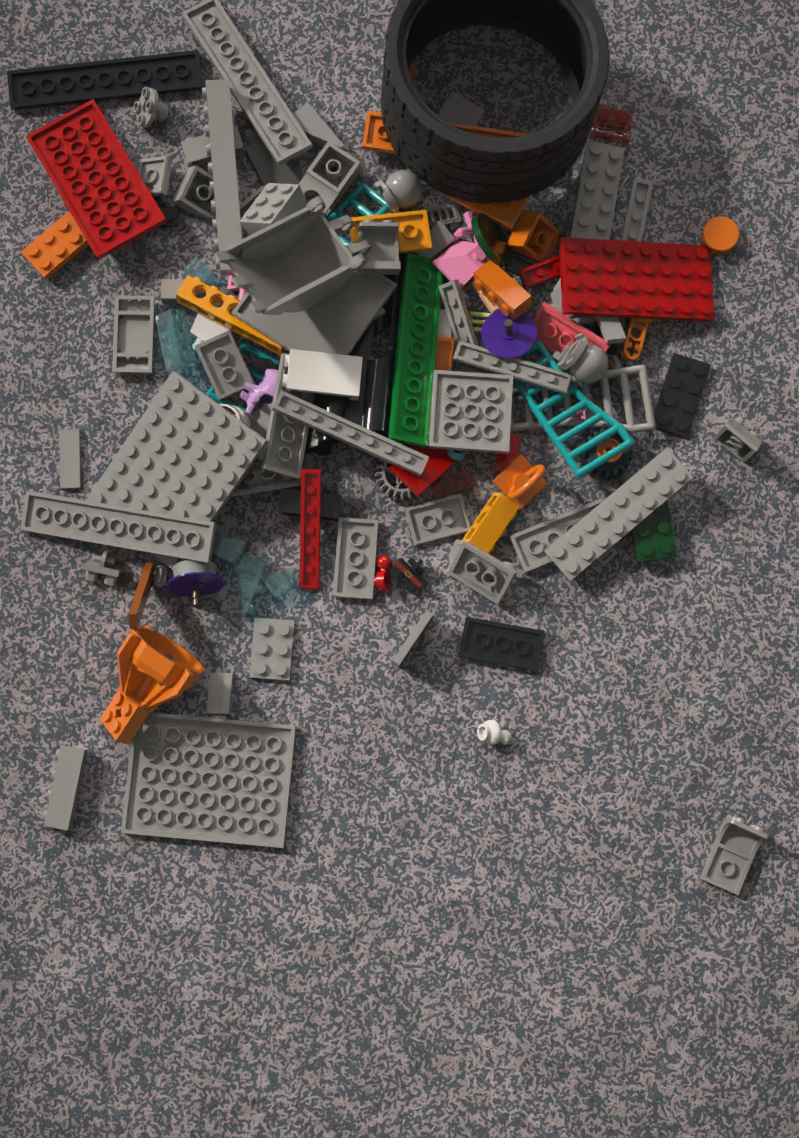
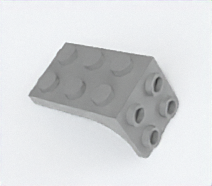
M738 817L724 818L699 879L739 895L759 846L765 839L768 840L769 835L765 834L766 830L756 825L747 826V821Z

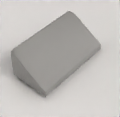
M440 221L430 229L432 249L415 253L419 256L433 259L456 239Z

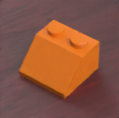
M522 211L506 245L514 252L540 263L550 258L559 239L558 235L561 232L540 212Z

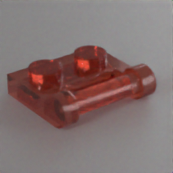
M598 105L591 127L590 139L601 138L628 145L633 111ZM598 126L623 130L624 134L598 130Z

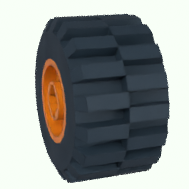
M602 427L598 431H593L585 443L606 430ZM619 433L581 455L583 458L581 461L582 465H587L623 443L624 440ZM633 446L592 470L590 476L594 478L597 475L599 476L598 480L606 478V481L611 480L613 477L614 479L618 478L620 474L622 475L633 459L634 454H631L634 450Z

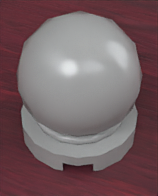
M410 170L396 171L388 177L386 183L379 180L373 184L374 188L378 189L376 192L384 197L390 213H399V208L407 209L413 207L420 200L423 191L421 180Z
M579 333L575 336L577 340L572 345L568 343L558 358L561 362L557 365L563 370L570 368L571 374L576 380L584 383H595L606 374L609 366L608 357L601 347L587 344L588 337Z

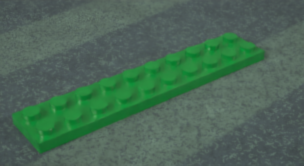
M407 253L404 259L388 439L426 448L429 440L441 298L438 286L442 285L443 273L432 263L434 259Z

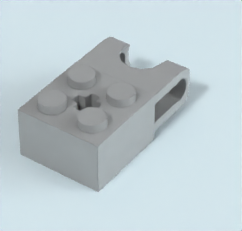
M328 141L298 185H300L305 198L320 196L323 199L326 208L322 214L327 218L361 171V162Z

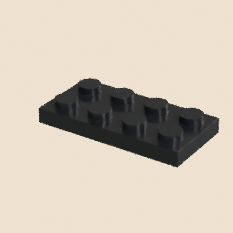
M673 353L654 411L656 429L686 439L688 438L711 364Z
M465 617L459 657L538 671L545 631Z

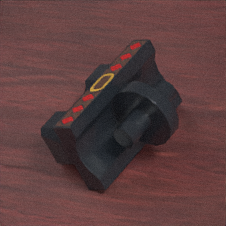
M402 557L396 560L390 575L396 580H399L403 575L410 579L404 585V588L409 593L422 588L427 583L422 577L426 572L421 567L424 563L422 559L417 563L412 558L407 562Z

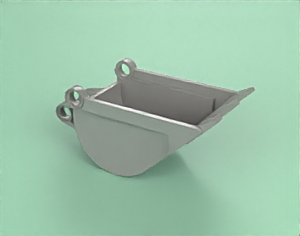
M317 196L310 200L305 208L216 252L214 256L218 262L229 265L236 277L231 279L234 285L238 288L246 289L253 299V302L249 304L253 312L263 315H282V312H302L328 299L341 289L355 271L366 264L367 261L363 256L372 248L367 240L345 246L339 238L354 227V222L350 216L346 215L328 222L322 214L326 208L325 202L320 196Z

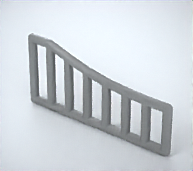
M637 365L607 370L606 374L600 379L605 412L614 418L608 378L619 376L627 425H622L628 433L654 430L656 425L646 366ZM639 373L647 423L635 425L627 375ZM573 376L571 381L573 383H580L582 393L591 400L588 383L576 380ZM524 383V386L527 390L534 386L528 383ZM513 385L512 393L519 392L516 386ZM548 389L541 390L544 402L550 398V392ZM570 395L563 399L564 411L572 407ZM524 398L526 422L514 424L513 411L511 409L510 432L543 428L539 421H534L533 412ZM552 406L544 410L548 421L553 418ZM586 407L584 408L586 419H575L572 415L554 427L577 426L592 417L593 412ZM599 421L591 427H603L606 429L612 426L605 421Z

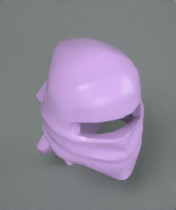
M266 369L265 377L259 385L245 383L243 388L248 390L249 393L247 394L242 391L239 397L247 402L246 414L250 415L261 400L267 404L273 402L278 370Z

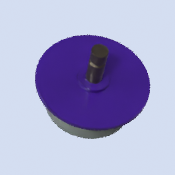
M499 309L486 318L481 329V338L486 349L493 355L506 359L520 358L525 355L534 345L537 336L536 325L526 312L512 320Z
M190 559L178 562L173 566L174 577L167 583V589L171 593L184 597L192 596V605L195 608L201 606L200 595L214 594L224 586L223 579L216 575L217 566L214 562L207 563Z

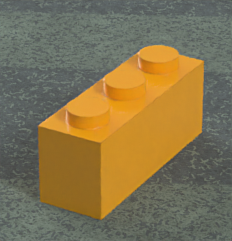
M494 492L462 541H467L490 554L494 550L498 538L505 534L508 523L516 517V511L519 506L502 493Z

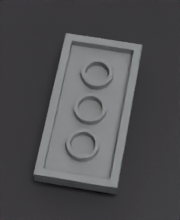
M339 517L333 597L373 600L378 520Z

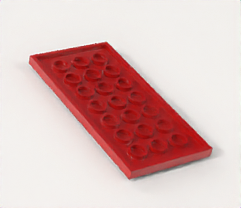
M94 99L26 136L98 260L167 222Z
M561 237L559 239L562 315L712 322L715 320L710 248L707 246Z

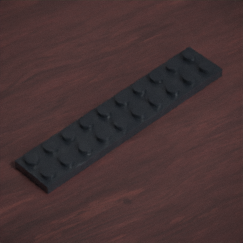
M199 50L7 71L11 110L85 103L92 99L94 101L140 97L144 87L153 88L158 94L202 90L203 88Z

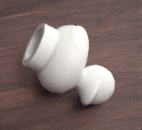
M488 720L478 727V738L484 740L489 745L498 744L499 741L506 745L511 740V733L508 730H501L496 720Z

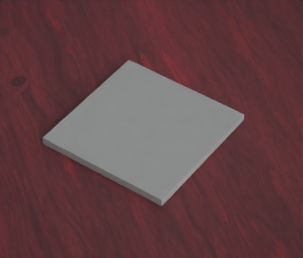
M357 270L341 289L308 310L296 313L282 312V315L256 313L249 306L253 299L246 292L231 314L288 352H290V349L349 355L392 295L397 284L383 275L359 274V270Z

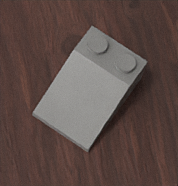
M196 165L188 168L172 203L191 214L212 222V219H216L215 212H211V200H214V193L210 194L209 181H213L212 175H208V172ZM238 191L240 202L243 201L245 195Z
M732 416L713 437L743 463L759 449L762 443L757 433L747 430L741 420L738 418L734 419Z

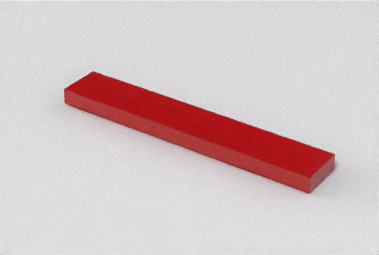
M301 469L299 589H320L322 469Z

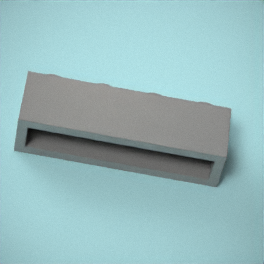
M61 745L60 749H57L55 754L57 765L56 769H53L51 773L52 789L48 790L46 800L49 801L48 808L44 809L42 821H45L44 826L67 831L71 830L88 750Z

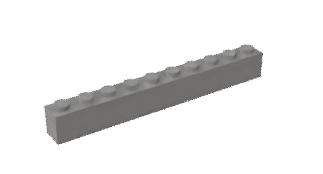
M229 79L206 80L205 87L202 88V99L206 100L207 106H203L204 118H208V125H205V137H209L210 144H206L207 156H211V162L208 163V175H212L213 181H209L210 194L214 193V200H211V212H215L216 219H212L213 231H217V238H214V250H218V252L242 240L241 224L239 222L241 219ZM215 258L216 270L220 269V276L235 275L228 264L220 263Z

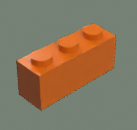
M491 260L474 272L473 284L478 291H482L491 303H495L505 316L515 320L531 307V295Z

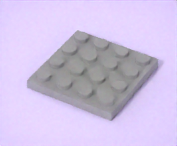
M434 370L429 448L509 454L513 375Z

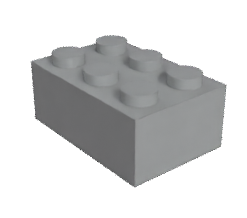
M268 183L239 222L248 237L305 208L308 202L298 184Z

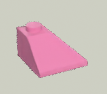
M457 240L432 263L450 281L458 280L462 289L474 278V272L490 259L480 248L479 244Z

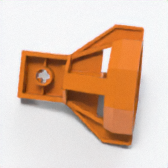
M146 625L145 627L139 626L138 630L133 629L117 652L120 686H118V692L114 695L109 706L103 712L100 721L116 741L129 745L148 714L155 711L159 705L181 696L183 691L199 680L205 668L192 653L167 636L154 631L152 627ZM165 654L171 655L175 659V662L165 657Z

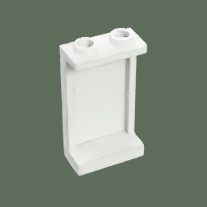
M290 349L289 355H285L284 367H288V372L283 374L282 386L286 387L287 393L299 391L350 397L349 400L357 401L360 391L363 357Z

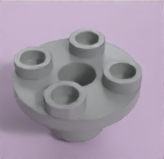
M144 87L139 101H136L133 106L137 125L141 127H149L154 119L161 123L168 116V105L163 103L162 100L159 101L158 93L153 88Z

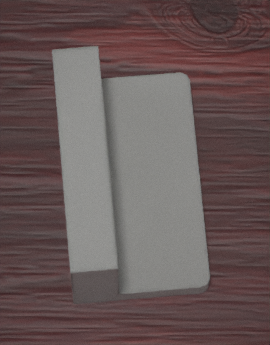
M210 673L207 713L231 714L234 674Z

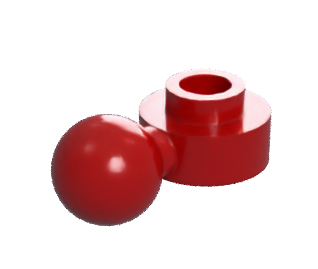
M382 555L376 561L380 571L374 577V585L379 591H389L391 578L388 570L392 566V560L389 556Z

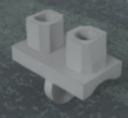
M104 551L102 556L95 555L94 561L88 560L87 563H84L83 570H86V580L96 582L98 581L99 573L106 574L104 584L114 586L123 572V567L115 566V559L109 558V552Z

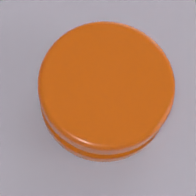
M723 216L709 220L701 233L702 245L710 248V253L714 255L729 253L739 239V229L736 223L730 218Z

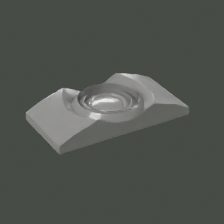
M115 295L113 373L152 374L154 363L155 296Z

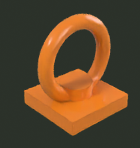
M519 454L492 481L507 498L519 506L518 510H521L548 483L542 477L545 473V466L539 464L533 467L522 454Z

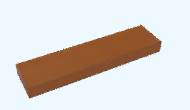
M146 561L128 614L129 626L132 630H138L154 581L153 562Z

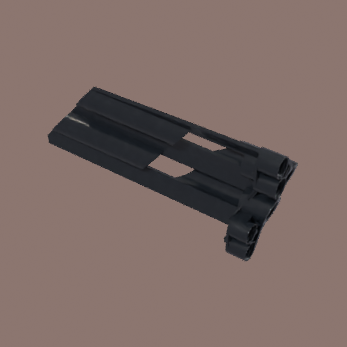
M399 253L401 269L398 275H383L397 284L396 289L382 307L385 314L372 321L349 354L350 356L363 357L358 400H349L350 397L315 393L313 405L386 438L389 435L404 259L407 253ZM390 326L388 351L380 357L372 358L373 335ZM309 427L304 454L314 452L318 455H331L332 446L342 441Z

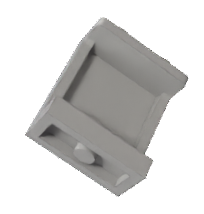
M368 219L359 223L358 243L367 240L372 247L363 256L367 262L359 269V274H399L401 265L399 261L398 222L393 220L375 222Z

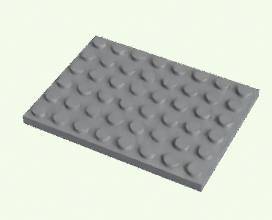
M172 371L86 500L213 522L268 440L178 372ZM152 553L171 569L178 562L187 560Z
M150 712L131 740L121 833L284 848L296 726Z

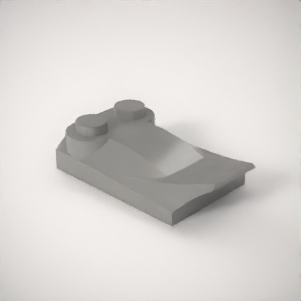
M456 539L448 555L450 568L447 574L497 605L504 598L517 573L512 563L501 562L467 541Z

